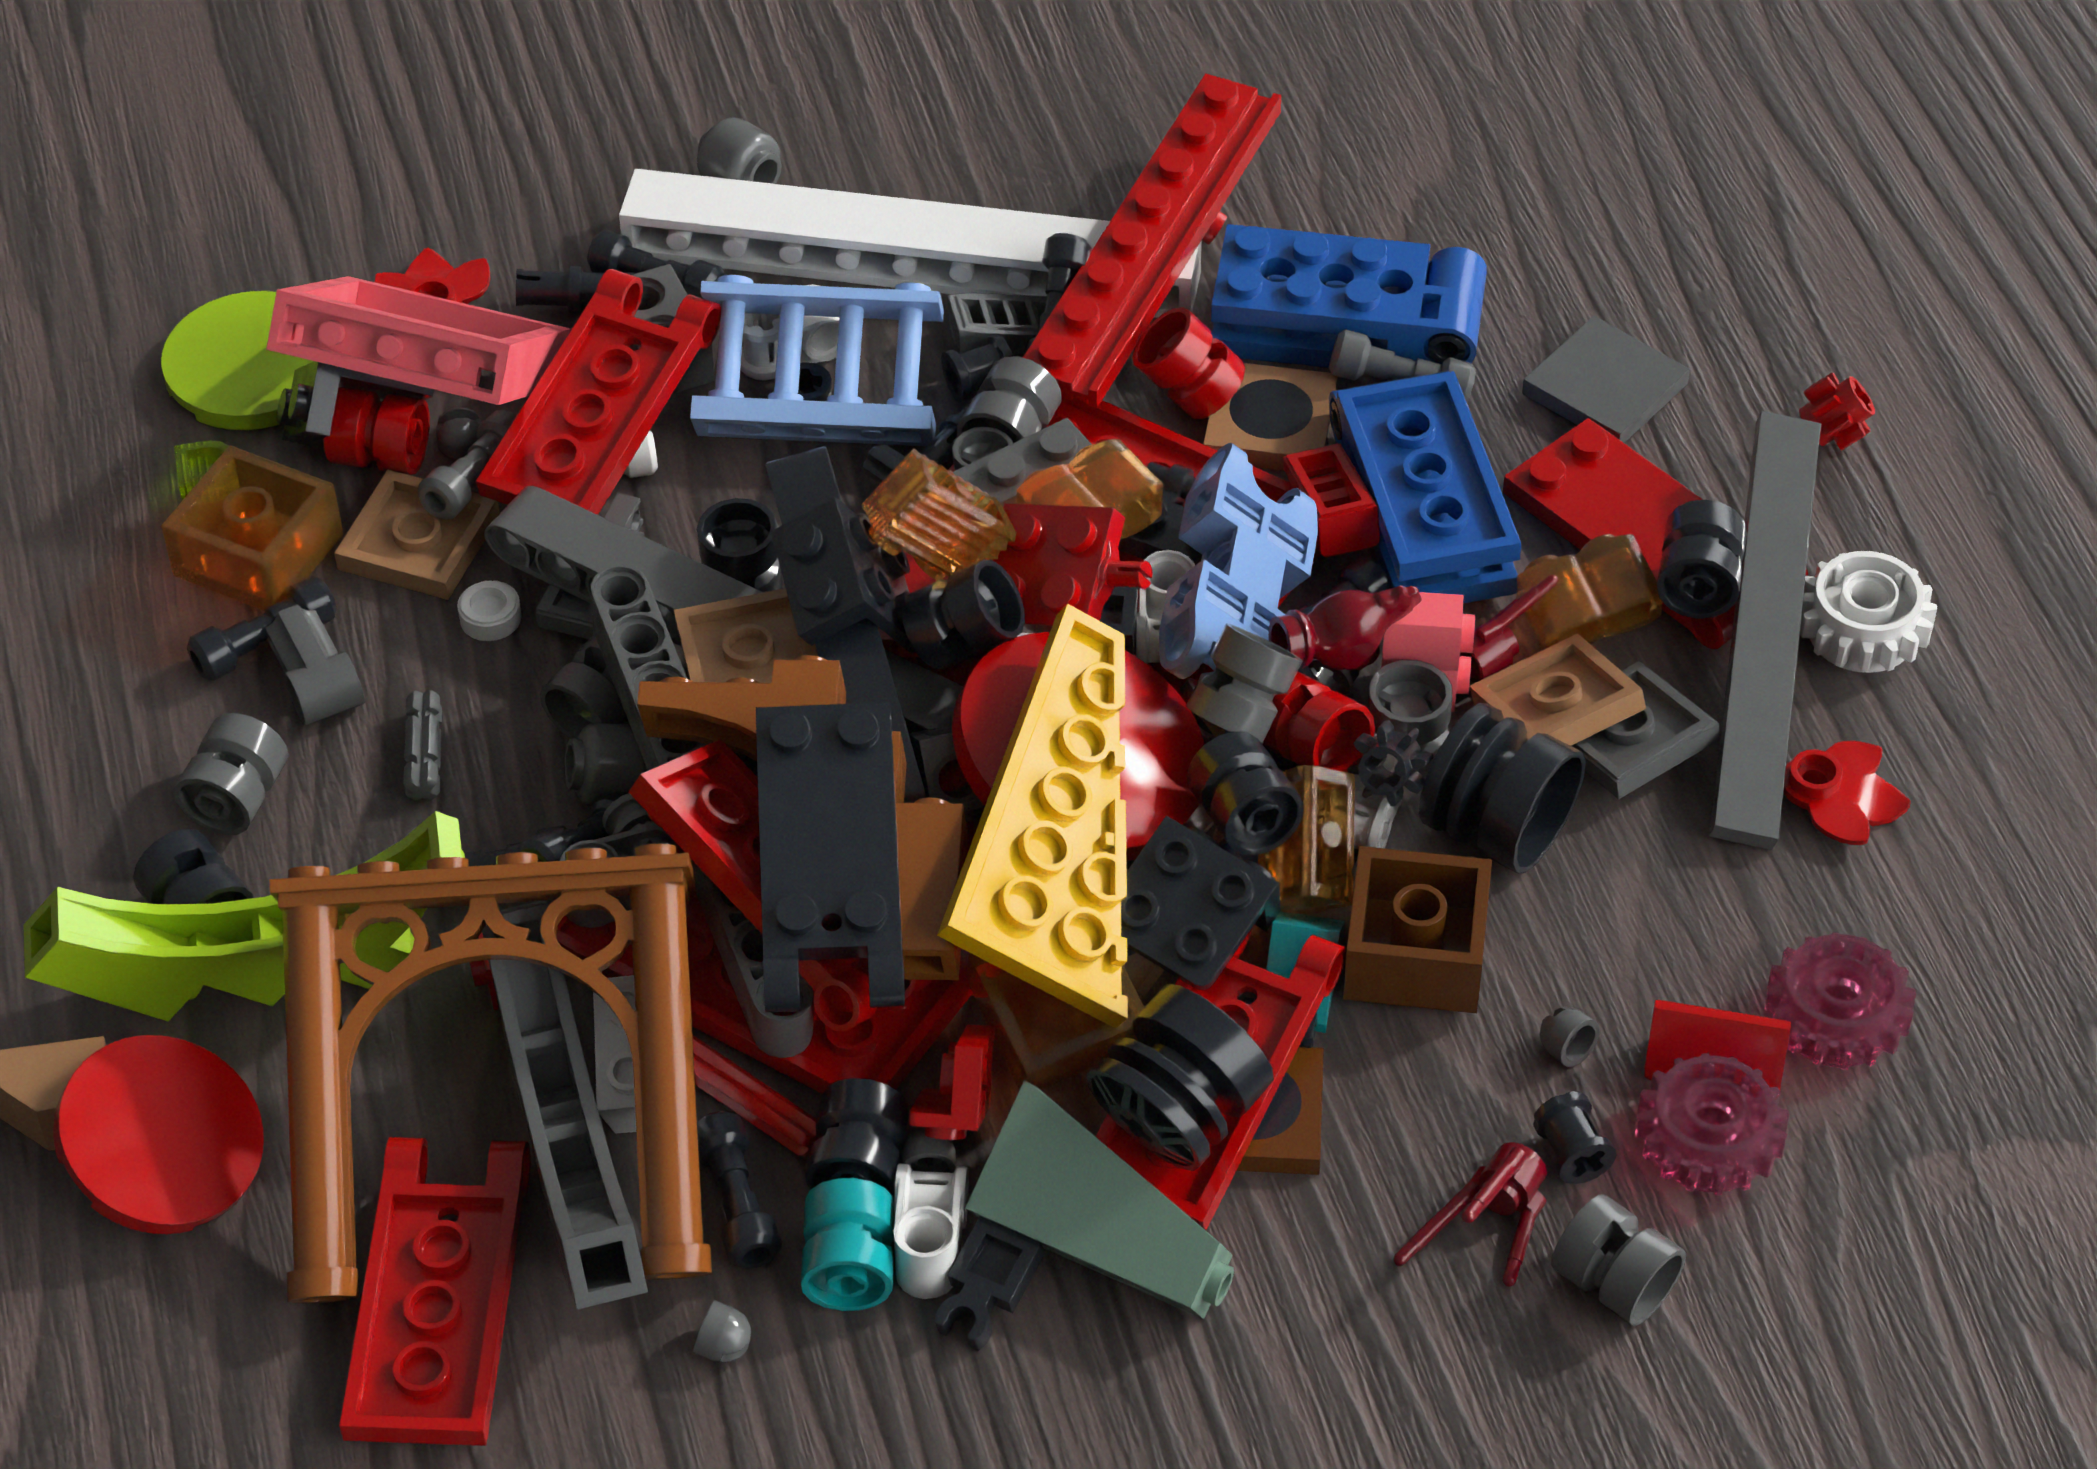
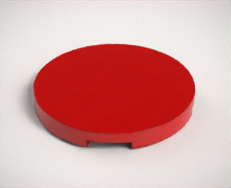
M141 1035L124 1038L102 1047L91 1054L75 1070L57 1104L53 1123V1140L59 1164L65 1165L74 1183L93 1202L90 1206L107 1219L126 1228L152 1234H177L192 1231L195 1226L219 1217L238 1203L252 1183L260 1166L264 1146V1130L261 1114L251 1091L238 1073L224 1060L204 1047L180 1038L161 1035Z

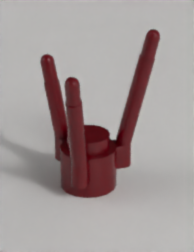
M1549 575L1544 580H1538L1491 620L1474 629L1473 653L1460 652V656L1471 657L1470 680L1476 683L1513 665V657L1519 653V644L1508 625L1558 584L1556 575Z
M1515 1142L1502 1144L1487 1166H1480L1470 1181L1394 1255V1263L1398 1266L1406 1264L1466 1206L1467 1208L1463 1211L1461 1218L1468 1224L1474 1222L1486 1207L1497 1214L1505 1216L1519 1211L1521 1215L1502 1279L1505 1286H1513L1516 1283L1520 1267L1523 1263L1535 1220L1547 1202L1544 1195L1538 1191L1547 1175L1546 1165L1541 1157L1523 1144Z

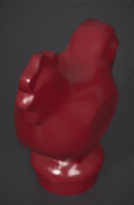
M1402 585L1376 593L1360 590L1337 592L1324 598L1307 614L1296 609L1289 610L1285 615L1273 617L1269 624L1268 639L1270 642L1299 657L1302 660L1299 669L1306 668L1313 659H1317L1324 666L1334 670H1362L1366 666L1374 664L1381 653L1379 644L1386 630L1393 623L1410 613L1422 601L1417 587H1404Z

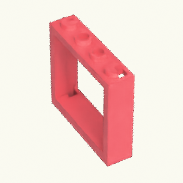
M346 276L278 289L266 350L501 405L530 396L571 329ZM482 369L496 373L493 390L479 387Z

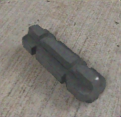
M415 690L406 698V715H408V719L405 721L404 760L406 765L404 767L403 784L406 787L405 794L411 800L417 801L421 798L432 800L440 792V775H438V771L441 766V729H439V725L442 723V706L440 705V696L435 691L427 690L420 692Z

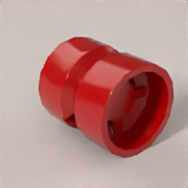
M1184 307L1173 308L1152 322L1139 338L1132 356L1134 366L1157 387L1161 389L1170 388L1167 397L1193 419H1204L1226 405L1237 392L1245 374L1244 362L1221 340L1213 338L1211 330L1190 310Z
M346 386L338 387L330 436L324 438V450L327 460L333 464L360 468L367 467L372 460H375L379 471L392 470L407 475L416 474L424 460L429 440L430 412L428 403L424 398L399 394H388L381 401L379 395L372 390Z
M1297 672L1288 692L1275 695L1272 700L1278 712L1262 745L1277 755L1294 761L1297 766L1329 782H1336L1350 776L1351 774L1348 773L1347 768L1354 761L1363 757L1364 754L1359 752L1353 743L1362 733L1369 734L1374 738V717L1366 706L1331 690L1328 686L1306 674Z

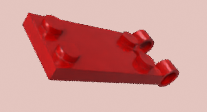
M608 269L601 277L591 300L477 478L476 483L480 496L508 505L525 486H535L598 515L700 348H708L714 341L720 327V304L689 294L680 303L674 320L669 328L634 317L642 298V280L639 277L618 270ZM631 345L641 346L636 351H633L631 348H629V346Z
M1590 418L1581 422L1504 476L1503 493L1689 629L1704 646L1718 649L1731 640L1735 604L1726 613L1714 618L1696 619L1682 616L1669 609L1660 599L1657 590L1658 573L1663 554L1662 547L1668 516L1678 506L1689 501L1703 500L1701 497Z
M722 739L640 774L629 790L631 796L647 811L651 820L663 828L679 847L689 854V857L762 934L758 777ZM839 921L824 922L822 927L827 931H836L841 927V923ZM860 958L799 961V974L815 990L814 1007L817 1015L826 1026L836 1031H847L875 1014L877 1008H870L869 977L864 972L853 969L850 963ZM904 979L905 998L927 987L932 980L911 979L910 982ZM839 987L850 996L853 1003V1012L843 1005L839 996Z
M1251 928L1215 983L1209 989L1198 990L1179 978L1177 979L1175 985L1182 986L1201 995L1224 1011L1242 1027L1264 1052L1273 1068L1274 1075L1273 1082L1245 1114L1239 1118L1222 1114L1227 1122L1228 1134L1217 1145H1209L1211 1154L1195 1171L1180 1169L1162 1160L1134 1140L1108 1114L1096 1135V1138L1205 1230H1207L1323 998L1332 992L1339 979L1346 956V948L1342 945L1316 935H1311L1302 947L1296 965L1288 979L1238 959L1249 940ZM1245 992H1252L1257 996L1256 1000L1251 1004H1246L1238 1000V998Z
M389 1137L385 1149L384 1170L339 1425L343 1441L487 1446L523 1197L527 1195L530 1181L531 1155L528 1141L492 1140L488 1154L485 1186L426 1184L429 1160L426 1138ZM454 1214L458 1216V1219L455 1222L450 1220H441L445 1215Z

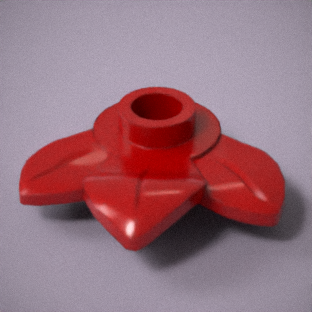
M428 247L424 248L414 259L405 274L392 272L377 273L374 282L469 304L484 295L489 287L491 275L488 261L485 258L468 261L454 269L442 256Z
M1841 741L1833 744L1826 751L1811 749L1800 752L1786 765L1784 795L1793 804L1808 810L1816 829L1825 836L1840 843L1849 845L1867 844L1870 826L1891 823L1906 813L1911 804L1910 799L1900 790L1875 774L1881 762L1883 751L1882 747L1860 741Z

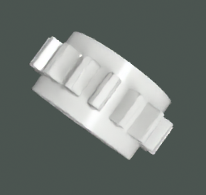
M1855 551L1839 554L1838 557L1828 563L1823 561L1818 563L1815 577L1805 576L1800 635L1802 638H1810L1814 646V653L1822 655L1838 667L1866 673L1894 670V667L1901 664L1904 660L1910 663L1916 659L1918 647L1927 648L1929 645L1937 612V605L1930 603L1933 589L1930 585L1922 584L1916 569H1912L1903 561L1893 556L1873 551Z

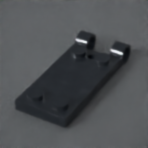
M891 702L756 707L765 1012L800 1011L799 961L868 958L870 1008L905 1006ZM839 921L841 923V927L836 931H827L822 927L824 922Z

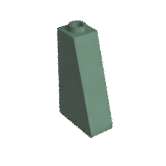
M1025 1081L1023 1082L965 1209L977 1218L980 1216L1042 1243L1043 1248L1204 1319L1210 1305L1219 1306L1230 1288L1234 1276V1267L1229 1266V1262L1233 1255L1218 1240L1038 1087Z

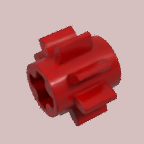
M1832 372L1804 391L1806 398L1810 402L1799 409V414L1803 420L1821 423L1819 445L1825 446L1835 440L1839 449L1844 450L1871 432L1865 420L1875 415V408L1864 387L1854 377L1850 376L1839 383L1836 375Z

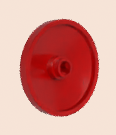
M1050 632L1019 636L992 649L974 667L956 701L952 719L955 753L964 777L984 806L987 803ZM1125 651V706L1119 711L1120 744L1125 745L1126 768L1120 773V800L1126 801V861H1130L1138 857L1165 816L1185 826L1197 809L1199 802L1187 784V770L1192 758L1205 743L1194 715L1186 707L1185 701L1178 692L1151 666Z

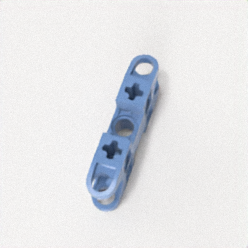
M1227 443L1206 462L1186 497L1178 538L1200 552L1202 559L1201 562L1168 587L1159 628L1160 663L1165 670L1179 679L1191 676L1202 663L1208 665L1213 670L1215 669L1216 665L1210 655L1226 623L1240 627L1269 641L1268 630L1271 619L1276 616L1285 615L1278 609L1279 599L1311 576L1318 536L1315 501L1298 488L1287 491L1277 502L1271 500L1257 485L1253 475V465L1248 462V455L1233 443Z

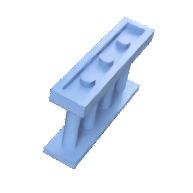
M723 275L718 278L717 282L701 281L702 298L720 304L721 318L715 389L709 391L708 396L692 395L690 419L697 436L928 446L935 438L936 422L932 406H923V402L917 399L922 322H943L944 309L940 291H931L930 287L924 284L912 282L897 284L895 289L760 284L753 283L752 279L740 275ZM745 313L780 315L774 392L768 394V399L744 398V394L739 392ZM804 316L839 317L834 395L829 396L827 401H807L798 394ZM863 318L899 320L893 398L887 400V404L863 403V399L858 397Z

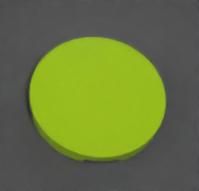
M241 292L215 299L189 313L169 334L161 357V367L169 396H173L181 406L195 414L196 421L230 430H253L279 425L277 423V410L283 389L292 388L294 371L313 361L266 350L276 292Z

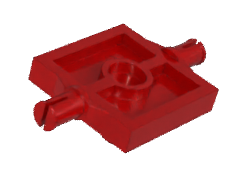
M1005 503L995 542L988 555L958 553L954 560L959 564H952L953 574L983 559L993 560L1002 566L1013 579L1022 599L1025 614V624L1022 633L1050 632L1056 615L1067 604L1100 621L1103 606L1115 587L1146 589L1151 584L1147 578H1152V567L1149 562L1120 561L1118 546L1125 517L1114 507Z

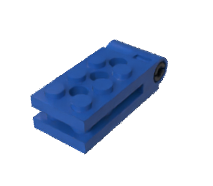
M1227 224L1211 305V322H1214L1212 337L1221 340L1240 359L1329 368L1337 334L1347 329L1366 334L1372 346L1394 351V355L1412 360L1420 358L1442 364L1443 361L1450 357L1472 363L1477 351L1487 266L1479 254L1462 247L1442 249L1435 253L1431 261H1429L1430 244Z
M1455 371L1331 391L1329 394V415L1335 442L1342 445L1378 506L1380 541L1373 548L1379 565L1388 576L1389 589L1400 585L1404 587L1415 586L1419 592L1464 595L1463 603L1517 594L1519 576L1513 561L1520 560L1521 541Z

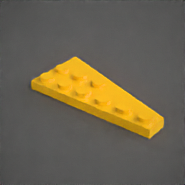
M1067 604L1056 615L937 936L1092 1017L1117 1028L1128 1019V998L1122 995L1121 967L1127 962V938L1121 937V901L1127 897L1126 801L1120 800V773L1126 768L1125 745L1120 744L1119 711L1125 706V638L1121 632Z

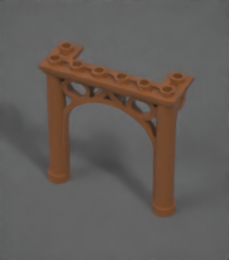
M647 844L635 847V856L607 858V851L604 849L581 848L565 852L564 861L538 862L537 854L518 852L498 855L496 857V865L469 866L467 858L440 857L428 860L427 869L399 871V864L396 862L376 861L359 864L357 866L358 874L330 875V868L300 866L289 869L288 878L269 879L270 894L278 902V908L282 911L294 1267V1271L287 1272V1302L329 1303L359 1298L358 1269L356 1267L350 1084L354 1056L367 1027L377 1013L393 997L417 980L450 966L481 960L525 961L560 971L590 988L614 1012L627 1035L633 1062L642 1237L640 1257L645 1279H685L712 1274L711 1247L709 1244H703L686 922V904H690V892H695L697 889L696 877L688 853H676V846L671 844ZM629 895L630 910L626 911L619 900L613 896ZM554 900L547 907L541 920L540 933L545 944L530 941L532 933L529 928L517 927L505 920L500 913L498 904ZM469 906V910L462 923L451 931L439 934L443 946L429 950L431 939L428 928L418 914L411 909ZM576 910H603L609 913L616 923L615 936L609 945L582 960L559 944L556 936L557 926L565 915ZM378 922L384 924L400 922L410 927L413 932V949L407 958L389 972L370 966L357 957L355 949L357 937L368 925ZM486 924L497 937L477 939ZM630 944L632 945L635 1011L619 989L601 973L621 959ZM341 963H345L353 975L373 985L357 1002L343 1026Z

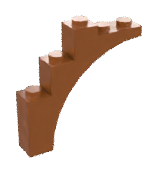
M803 655L793 660H774L772 683H760L754 679L743 677L732 678L726 682H694L683 677H667L660 682L640 681L637 706L647 737L696 741L707 745L722 739L733 752L757 761L756 707L846 704V688L840 660H826L819 656ZM892 731L904 979L959 980L961 948L937 936L967 856L968 831L963 804H952L940 798H922L914 803H904L907 762L901 731Z

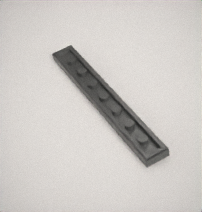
M1761 410L1755 425L1745 514L1747 537L1742 561L1740 591L1735 603L1709 837L1773 850L1779 837L1821 423Z

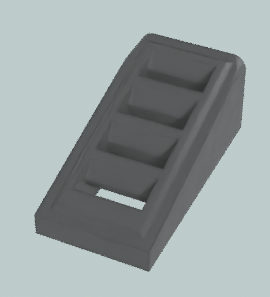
M979 293L948 295V324L957 352L961 353L987 344L988 337L1000 334L1004 337L1013 355L1024 354L1026 341L1037 335L1040 314L1044 313L1047 296ZM1029 321V325H1019L1020 322Z

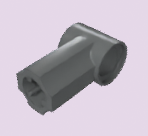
M295 605L279 611L273 623L265 629L268 642L285 673L286 686L302 724L306 726L363 705L365 698L354 665L345 651L337 652L316 610H305L299 605Z

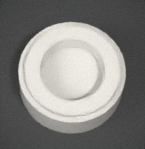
M482 581L468 587L459 597L457 604L460 625L463 631L477 640L494 641L505 638L518 628L522 618L517 592L510 585L500 581Z

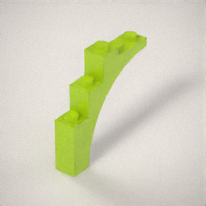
M435 811L401 841L364 863L376 861L396 862L399 864V871L427 869V861L434 858H465V854L461 849L458 819ZM357 866L336 875L358 874ZM56 887L23 925L25 978L161 1020L169 1021L188 1000L194 999L200 993L203 985L269 1006H274L285 994L282 911L278 908V902L272 895L214 904H150L106 899ZM427 908L411 910L415 911L422 918ZM378 922L368 925L357 937L355 946L357 957L370 966L389 972L408 957L413 949L414 937L410 932V927L400 922H389L386 924ZM345 963L340 964L342 981L367 989L373 986L353 975Z

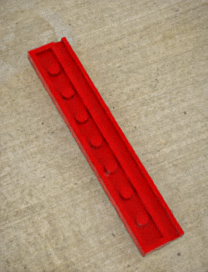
M1205 73L1093 247L1087 262L1081 266L1023 356V358L1032 360L1044 367L1056 379L1061 389V398L1072 401L1075 396L1089 400V407L1098 408L1134 350L1139 338L1149 326L1280 115L1281 95L1273 93L1271 98L1258 95V88Z

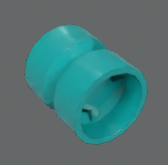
M838 1178L820 1183L809 1191L804 1205L803 1234L806 1244L802 1249L801 1287L802 1292L810 1301L829 1309L857 1311L875 1307L889 1297L893 1288L894 1257L891 1244L894 1240L895 1212L894 1197L886 1188L868 1180Z

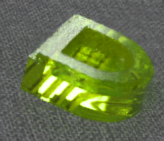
M209 440L174 446L179 490L183 503L224 495L238 483L240 470L237 456L229 445L220 441Z

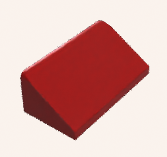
M1655 1000L1644 1076L1651 1081L1766 1100H1776L1779 1097L1791 1022Z

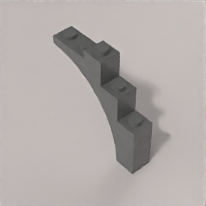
M538 901L500 910V913L508 922L517 927L530 929L532 933L530 941L545 944L540 933L542 916L548 907L547 901ZM486 924L482 931L483 938H497ZM488 960L520 1109L527 1123L540 1187L548 1205L562 1272L576 1308L578 1310L647 1293L648 1289L634 1225L626 1207L607 1146L564 973L525 961Z

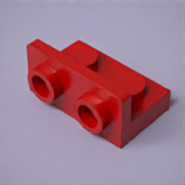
M968 1024L958 1042H950L949 1051L944 1053L942 1058L940 1089H923L910 1110V1126L925 1127V1136L942 1140L965 1139L967 1130H979L990 1108L995 1026Z

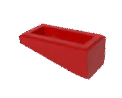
M1337 443L1282 457L1283 468L1292 489L1298 488L1310 496L1316 503L1318 527L1316 545L1322 556H1336L1374 547L1379 543L1378 506L1341 444ZM1331 472H1336V473H1333V474H1329V475H1325V476H1320V477H1316V478L1309 479L1310 477H1314V476H1318V475H1323V474H1327V473H1331Z

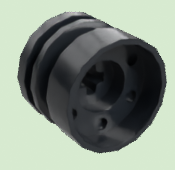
M1478 703L1460 718L1439 748L1423 785L1418 815L1423 824L1436 831L1447 830L1449 837L1457 842H1468L1478 834L1477 847L1480 854L1516 873H1526L1542 859L1564 827L1577 800L1584 779L1586 761L1583 752L1546 733H1537L1526 741L1527 730L1523 721L1511 717L1504 719L1501 710L1487 703Z
M1166 984L1132 1021L1133 1031L1138 1041L1124 1037L1118 1038L1108 1049L1109 1058L1102 1057L1086 1074L1088 1088L1100 1106L1134 1140L1162 1160L1180 1169L1195 1171L1210 1156L1209 1145H1217L1228 1134L1227 1122L1222 1114L1238 1118L1245 1114L1273 1082V1068L1255 1041L1224 1011L1187 988Z

